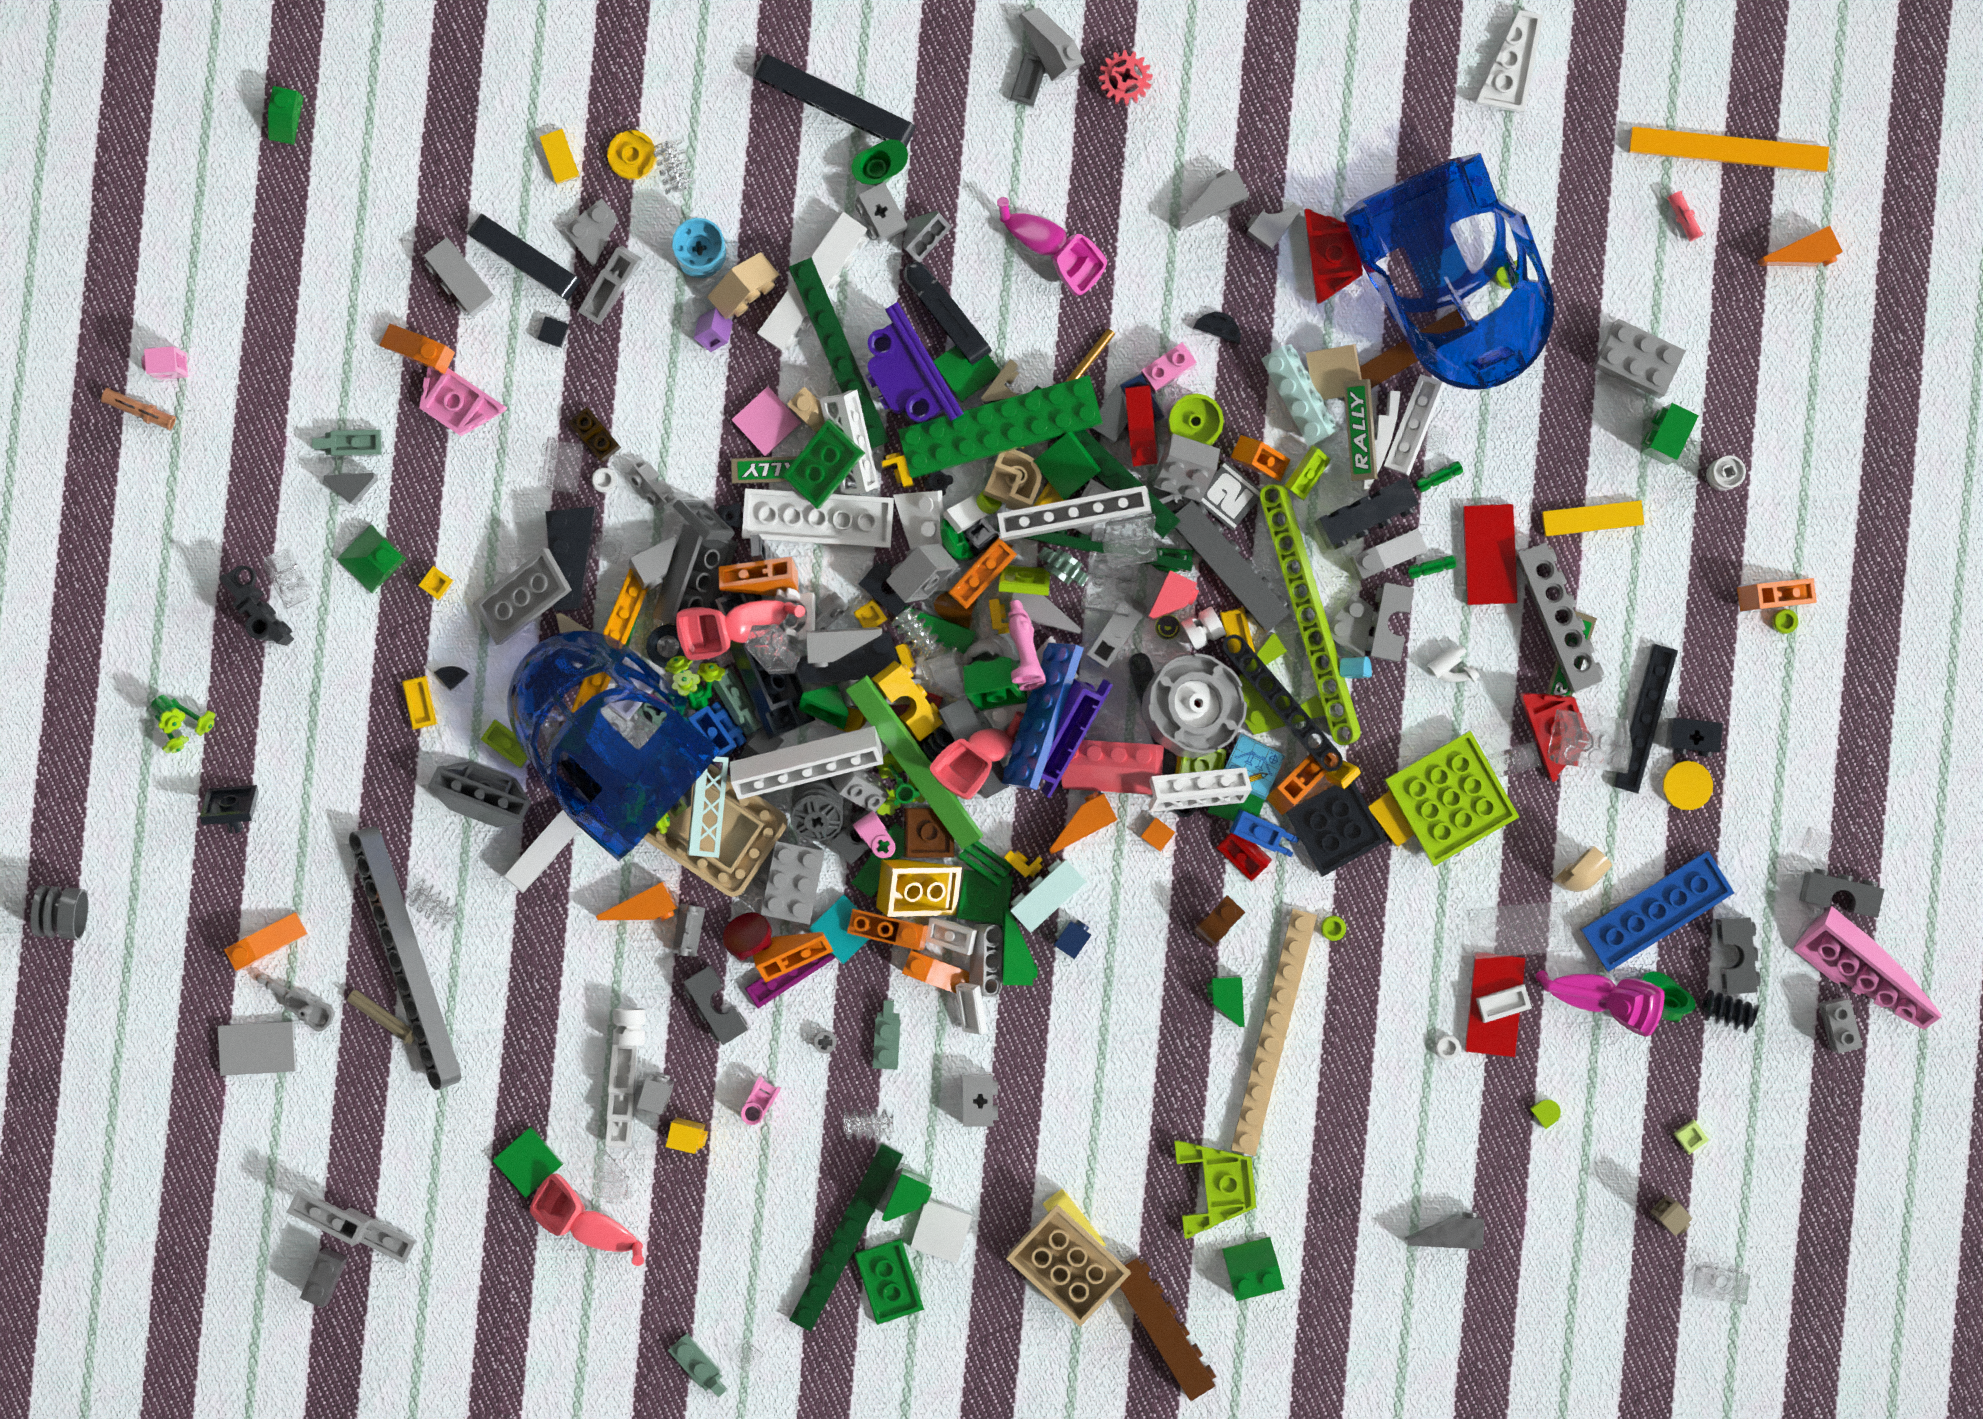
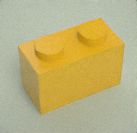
M676 1117L671 1122L666 1147L695 1154L700 1148L702 1149L705 1146L708 1131H704L705 1124Z

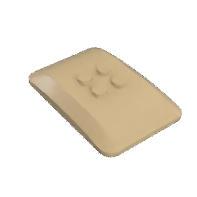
M669 740L659 748L636 783L646 793L647 804L643 806L646 808L647 820L656 819L655 810L658 809V806H662L664 812H667L670 818L668 831L661 834L656 824L629 830L730 897L741 895L775 846V842L779 840L785 831L788 819L782 811L758 795L738 800L731 784V777L727 775L719 858L688 855L691 806L675 818L646 778L661 765L693 775V796L696 756L698 754L675 740ZM708 762L707 772L715 779L722 771ZM708 777L706 778V785L711 782ZM721 778L716 781V783L719 785V787H720ZM714 784L705 790V798L710 804L719 798L720 791ZM705 801L703 811L708 807ZM717 803V804H716L715 806H713V807H714L715 810L718 812V803ZM710 809L703 815L702 822L710 829L717 823V816ZM703 827L701 829V835L706 832V830ZM716 828L711 831V833L714 836L716 833ZM709 834L700 840L699 851L714 852L715 841Z

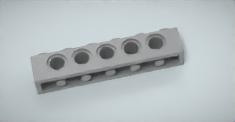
M1543 543L1518 553L1516 559L1571 694L1601 683L1603 681L1601 677L1604 676L1603 669L1599 662L1595 663L1592 656V653H1595L1594 647L1590 639H1585L1583 620L1580 616L1576 617L1573 607H1576L1572 594H1567L1564 584H1566V579L1562 570L1558 571L1554 562L1557 561V557L1553 548H1548L1547 543ZM1541 565L1547 567L1549 571L1548 577L1542 578L1538 576L1536 568ZM1549 588L1555 589L1558 593V599L1555 601L1549 600L1546 597V590ZM1558 611L1564 612L1568 618L1567 623H1558L1555 619V613ZM1565 635H1574L1577 639L1576 646L1569 647L1564 641ZM1581 657L1586 661V668L1584 670H1578L1574 666L1575 658Z

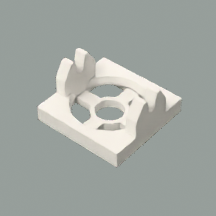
M787 588V592L777 589L776 597L766 598V600L782 601L783 603L791 602L794 605L798 603L806 609L807 615L801 618L797 617L796 624L792 627H787L785 624L786 619L793 615L787 614L785 620L777 626H783L785 632L773 629L765 634V645L773 647L806 643V631L815 630V594H799L797 590ZM805 623L803 628L797 633L795 630Z

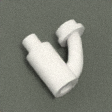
M1461 644L1454 650L1450 647L1427 665L1435 678L1446 682L1471 680L1475 683L1477 678L1480 677L1472 665L1465 666L1462 673L1449 672L1451 668L1461 661L1460 657L1467 652Z

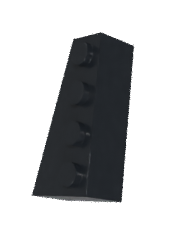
M1406 477L1376 491L1372 495L1370 494L1353 502L1349 506L1339 508L1328 516L1324 515L1314 523L1326 548L1328 549L1333 546L1337 550L1347 545V539L1356 536L1358 540L1370 534L1369 529L1376 525L1381 529L1393 523L1391 518L1399 514L1404 518L1414 513V507L1419 505V502Z
M594 506L545 511L549 550L572 589L554 604V610L557 612L583 610L598 508Z
M890 631L882 633V635L838 660L828 662L826 667H813V663H808L807 655L794 659L799 680L802 684L860 680L866 675L871 680L892 662L896 661L899 663Z

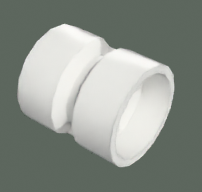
M1725 456L1709 465L1706 473L1707 482L1716 490H1729L1742 483L1746 475V469L1739 458Z
M1212 607L1199 612L1198 618L1192 616L1180 623L1195 651L1207 645L1209 639L1215 641L1226 635L1224 627Z
M613 1009V1023L617 1026L613 1030L612 1044H645V1030L641 1028V1025L645 1023L646 1009Z

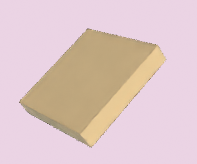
M1356 344L1306 353L1312 383L1323 400L1345 397L1344 382L1362 380Z

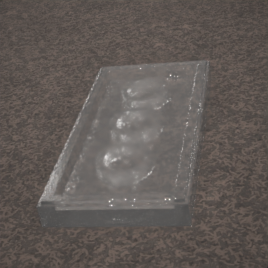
M1568 901L1468 909L1473 959L1573 951Z

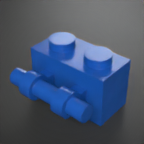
M718 701L711 706L713 711L709 706H706L690 716L683 725V728L702 755L727 757L737 745L741 747L747 743V740L742 735L743 730L740 726H736L730 718L727 708H723ZM708 761V762L711 763L712 765H715L716 763H718V762H715V761Z

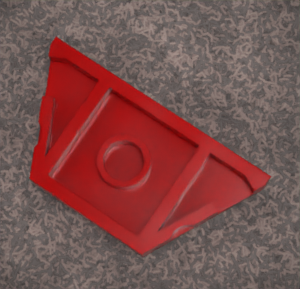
M1304 209L1316 305H1319L1363 275L1357 225L1339 221L1328 215L1318 214L1311 209Z
M1521 693L1519 695L1550 781L1555 782L1559 778L1558 774L1566 765L1570 766L1576 759L1577 754L1583 751L1590 743L1576 699L1571 695Z

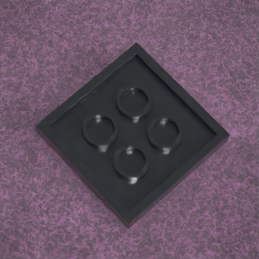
M1354 780L1345 789L1332 785L1286 812L1321 877L1387 842Z

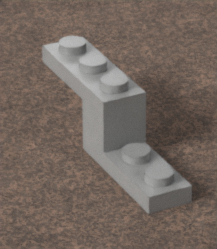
M302 1189L297 1190L286 1212L352 1246L361 1242L403 1264L407 1262L417 1240L351 1207L344 1211Z

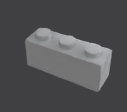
M448 237L424 255L428 260L425 264L434 276L438 273L443 279V282L440 283L449 295L454 293L458 298L456 305L464 315L469 312L474 317L496 300L493 293Z

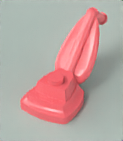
M762 600L736 606L726 616L722 612L711 608L682 609L677 613L676 617L678 638L687 659H709L726 652L730 648L731 640L745 643L769 633L785 620L787 614H793L799 618L805 615V608L801 605H794L791 602L783 603L782 601Z
M1016 711L1013 720L1005 731L996 728L984 729L971 735L968 741L959 739L950 744L931 764L930 772L933 777L954 795L966 800L971 799L986 781L992 767V762L1001 760L1011 751L1012 745L1015 742V734L1019 729L1024 713Z
M551 1174L538 1188L530 1206V1213L548 1232L561 1236L571 1230L572 1236L584 1245L612 1252L632 1250V1264L640 1266L644 1263V1257L642 1256L643 1244L612 1218L596 1211H586L578 1194L560 1174Z

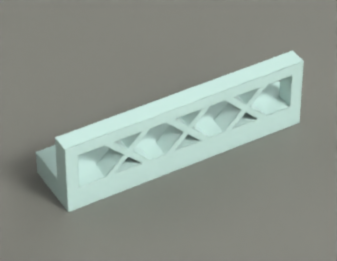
M705 755L696 756L687 847L688 855L719 858L729 758ZM708 761L722 762V772L715 779L707 772ZM708 777L711 782L706 785V778ZM721 778L720 787H719V785L716 783V781ZM714 784L720 793L719 798L710 804L705 798V790ZM705 801L708 807L703 811ZM717 803H718V812H717V811L715 810V808L713 807V806H715ZM711 809L717 816V823L708 829L702 822V818ZM703 827L706 830V832L701 835V829ZM716 828V833L714 836L711 833V831ZM707 834L715 841L714 852L699 851L700 840Z

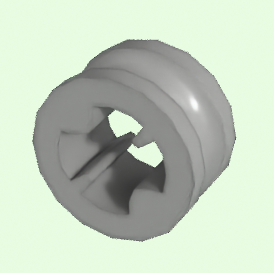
M830 1031L819 1032L814 1040L816 1050L823 1054L832 1052L837 1044L835 1035ZM824 1035L829 1036V1040L832 1039V1045H828L827 1049L821 1048L822 1044L819 1045L818 1042L819 1039H823Z

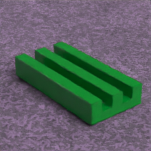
M979 841L964 848V851L958 856L959 860L996 887L1002 883L1013 869L1011 864ZM973 847H975L977 850H979L980 852H982L984 855H986L988 858H990L992 861H994L995 863H997L999 866H1001V867H1002L1003 869H1005V870L1003 871V870H1001L999 867H997L996 865H994V864H993L992 862H990L988 859H986V858L983 857L981 854H979L977 851H975V850L973 849ZM968 853L998 874L999 878L997 879L967 857Z

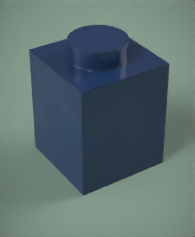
M1079 919L1076 922L1070 920L1055 941L1054 946L1075 960L1091 937V934L1087 932L1090 927Z

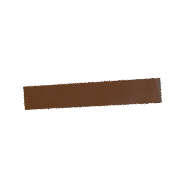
M1461 306L1360 366L1361 378L1370 379L1372 389L1474 328V325Z

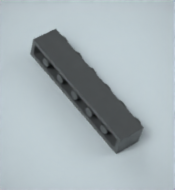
M1191 500L1175 514L1181 522L1174 529L1195 550L1194 552L1264 632H1269L1290 613L1287 609L1290 605L1281 595L1277 597L1271 591L1273 585L1266 577L1260 578L1256 574L1255 570L1257 567L1249 558L1245 560L1238 553L1241 550L1232 539L1228 541L1222 535L1224 530L1215 520L1211 522L1206 517L1208 511L1200 502L1195 504Z

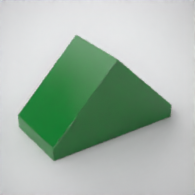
M836 684L803 693L798 709L843 730L849 715V711Z

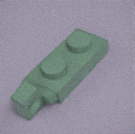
M335 430L326 432L325 438H312V449L326 450V455L331 456L382 455V430Z
M732 667L725 669V675L722 676V679L720 681H712V685L735 723L748 736L761 728L755 718L754 710L756 708Z
M884 1000L883 1012H877L873 1068L898 1070L901 1019H899L900 1013H894V1000Z
M688 1333L668 1349L669 1353L705 1391L710 1388L718 1398L726 1392L727 1388L719 1380L723 1377L720 1373V1368Z

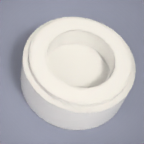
M599 468L592 475V484L597 491L609 493L617 485V476L609 468Z
M1443 1035L1437 1039L1435 1052L1440 1058L1453 1060L1460 1053L1461 1046L1455 1037Z

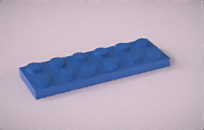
M1047 644L1040 665L1044 672L1046 683L1040 688L1032 690L1031 695L1028 697L1025 714L1020 721L1019 732L1016 741L1012 745V753L1008 765L1004 769L1002 784L1031 790L1038 789L1084 649L1083 647L1075 644Z
M1705 851L1580 930L1606 972H1609L1730 897L1735 892L1710 852Z

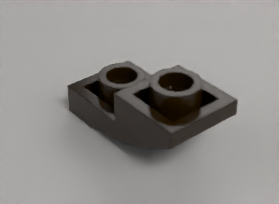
M588 406L569 421V424L602 463L621 449V446Z

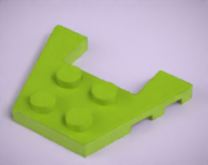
M1273 633L1258 651L1257 656L1265 665H1268L1287 652L1277 635ZM1252 659L1244 670L1253 672L1256 669V662ZM1241 674L1238 678L1242 683L1241 690L1244 702H1247L1244 722L1252 734L1256 735L1285 727L1282 721ZM1267 677L1261 678L1259 687L1263 691H1269L1272 688L1271 679ZM1317 694L1300 705L1311 719L1325 715L1322 702ZM1279 696L1275 701V705L1279 710H1285L1288 707V700L1284 696ZM1295 715L1291 722L1295 724L1303 722L1304 719L1300 715Z
M1179 1140L1174 1141L1177 1164L1203 1162L1208 1212L1182 1215L1185 1239L1257 1208L1251 1156Z

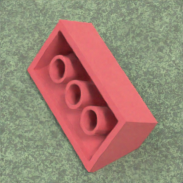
M1082 740L1061 778L1063 789L1153 795L1149 780L1152 776L1162 775L1164 746Z

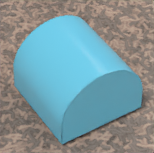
M1368 657L1342 658L1340 662V676L1348 679L1370 678L1372 676L1370 659Z

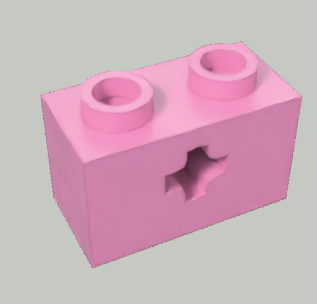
M1182 342L1142 369L1141 373L1155 394L1193 368L1197 362Z
M174 346L144 349L145 356L141 357V364L146 374L158 380L188 378L186 352Z

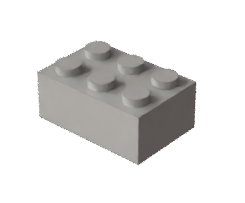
M1617 319L1613 322L1592 367L1660 399L1665 396L1686 350L1621 319Z
M776 841L760 914L810 925L825 851Z

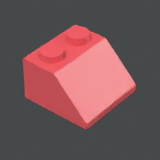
M1169 571L1147 619L1152 621L1184 609L1188 604L1192 605L1199 590L1195 589L1197 583Z

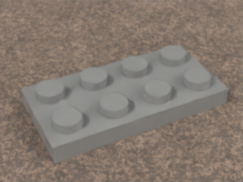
M543 548L473 604L495 644L502 645L572 589L550 550Z

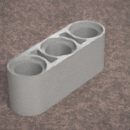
M977 924L972 928L977 930L973 954L970 955L969 984L980 985L981 995L984 997H996L1002 988V930L996 925Z

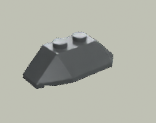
M471 761L438 766L428 785V789L449 810L493 827L521 824L531 804L529 797L526 796L516 778Z

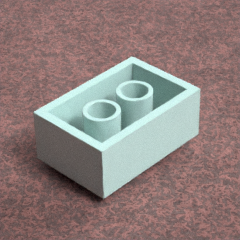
M1057 859L1047 868L1050 871L1048 875L1044 878L1038 876L1029 885L1031 890L1026 895L1021 892L1011 901L1013 907L1010 911L1030 933L1086 883L1066 859L1062 862Z

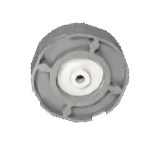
M1194 654L1175 658L1155 673L1144 691L1142 713L1145 725L1156 742L1178 756L1197 758L1212 754L1234 739L1245 720L1247 702H1244L1241 690L1242 683L1232 669L1212 656Z

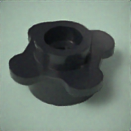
M940 470L933 472L929 479L925 480L924 486L926 489H932L933 491H942V496H944L947 487L953 484L954 480L951 475H946ZM941 480V484H937L936 481Z
M734 503L732 506L720 505L717 512L728 526L739 528L743 525L740 512L742 507L740 504Z

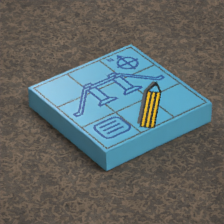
M1240 734L1224 769L1246 767L1252 788L1250 793L1265 800L1285 755Z

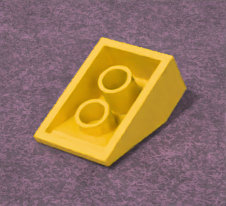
M906 859L882 860L876 907L888 917L956 915L962 867Z

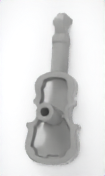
M263 972L256 975V981L265 985L268 990H272L282 996L285 1009L293 1012L294 1015H298L299 1018L305 1019V1025H309L315 1031L321 1032L332 1023L335 1013L331 1005L322 1002L321 999L317 1001L312 1000L308 994H304L298 988L290 990L275 979L267 978Z

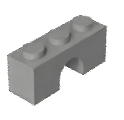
M1383 583L1381 588H1377L1375 602L1379 603L1377 612L1372 613L1370 626L1374 627L1372 636H1368L1365 649L1369 651L1368 657L1392 662L1401 661L1405 637L1394 635L1389 630L1388 619L1395 612L1410 613L1414 588L1391 583Z

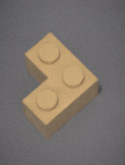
M760 252L733 267L707 298L725 319L733 315L739 317L748 309V302H753L760 296L761 292L765 295L775 287L773 282L780 274Z

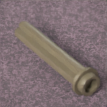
M353 990L347 999L350 1004L401 1038L403 1044L408 1043L411 1046L414 1043L415 1039L411 1027L358 990Z

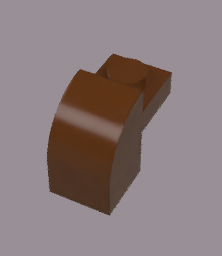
M1226 895L1210 913L1208 912L1197 923L1192 931L1211 948L1229 932V929L1246 912Z

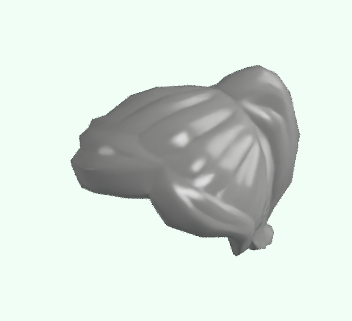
M993 633L968 647L962 657V666L971 665L975 661H995L998 657L1012 658L1018 665L1020 659L1014 657L1012 647L1004 637Z

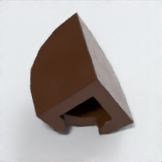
M949 591L939 595L933 603L938 615L945 620L970 629L973 620L972 613L977 605L978 598L966 610L948 593Z

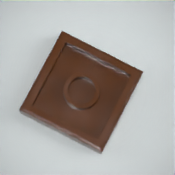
M904 808V858H954V838L932 808Z

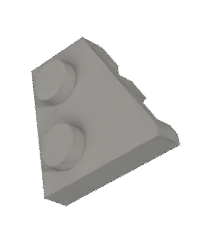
M601 198L563 228V230L591 265L595 267L618 218Z
M1355 593L1352 594L1331 621L1329 628L1333 641L1354 657H1364L1374 608Z

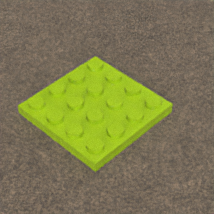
M1470 730L1384 779L1385 784L1433 867L1519 818L1518 813Z

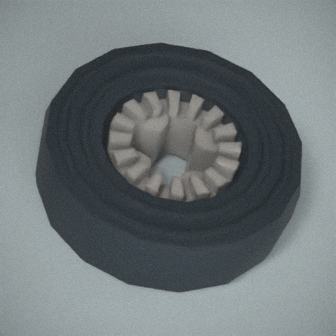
M662 625L653 630L649 635L646 644L647 654L657 666L661 668L667 667V662L676 656L687 658L678 638L677 626ZM668 640L670 643H675L672 653L662 650V647L665 646L664 641Z

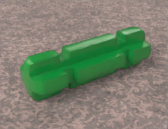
M1455 461L1449 464V467L1445 466L1427 475V478L1423 477L1417 480L1416 486L1423 493L1431 489V486L1435 487L1451 479L1452 476L1455 477L1462 474L1463 467L1459 461Z
M1453 555L1443 557L1442 560L1438 558L1420 563L1419 566L1418 564L1412 565L1407 568L1410 579L1421 577V575L1427 576L1442 572L1444 569L1450 570L1456 567V560Z

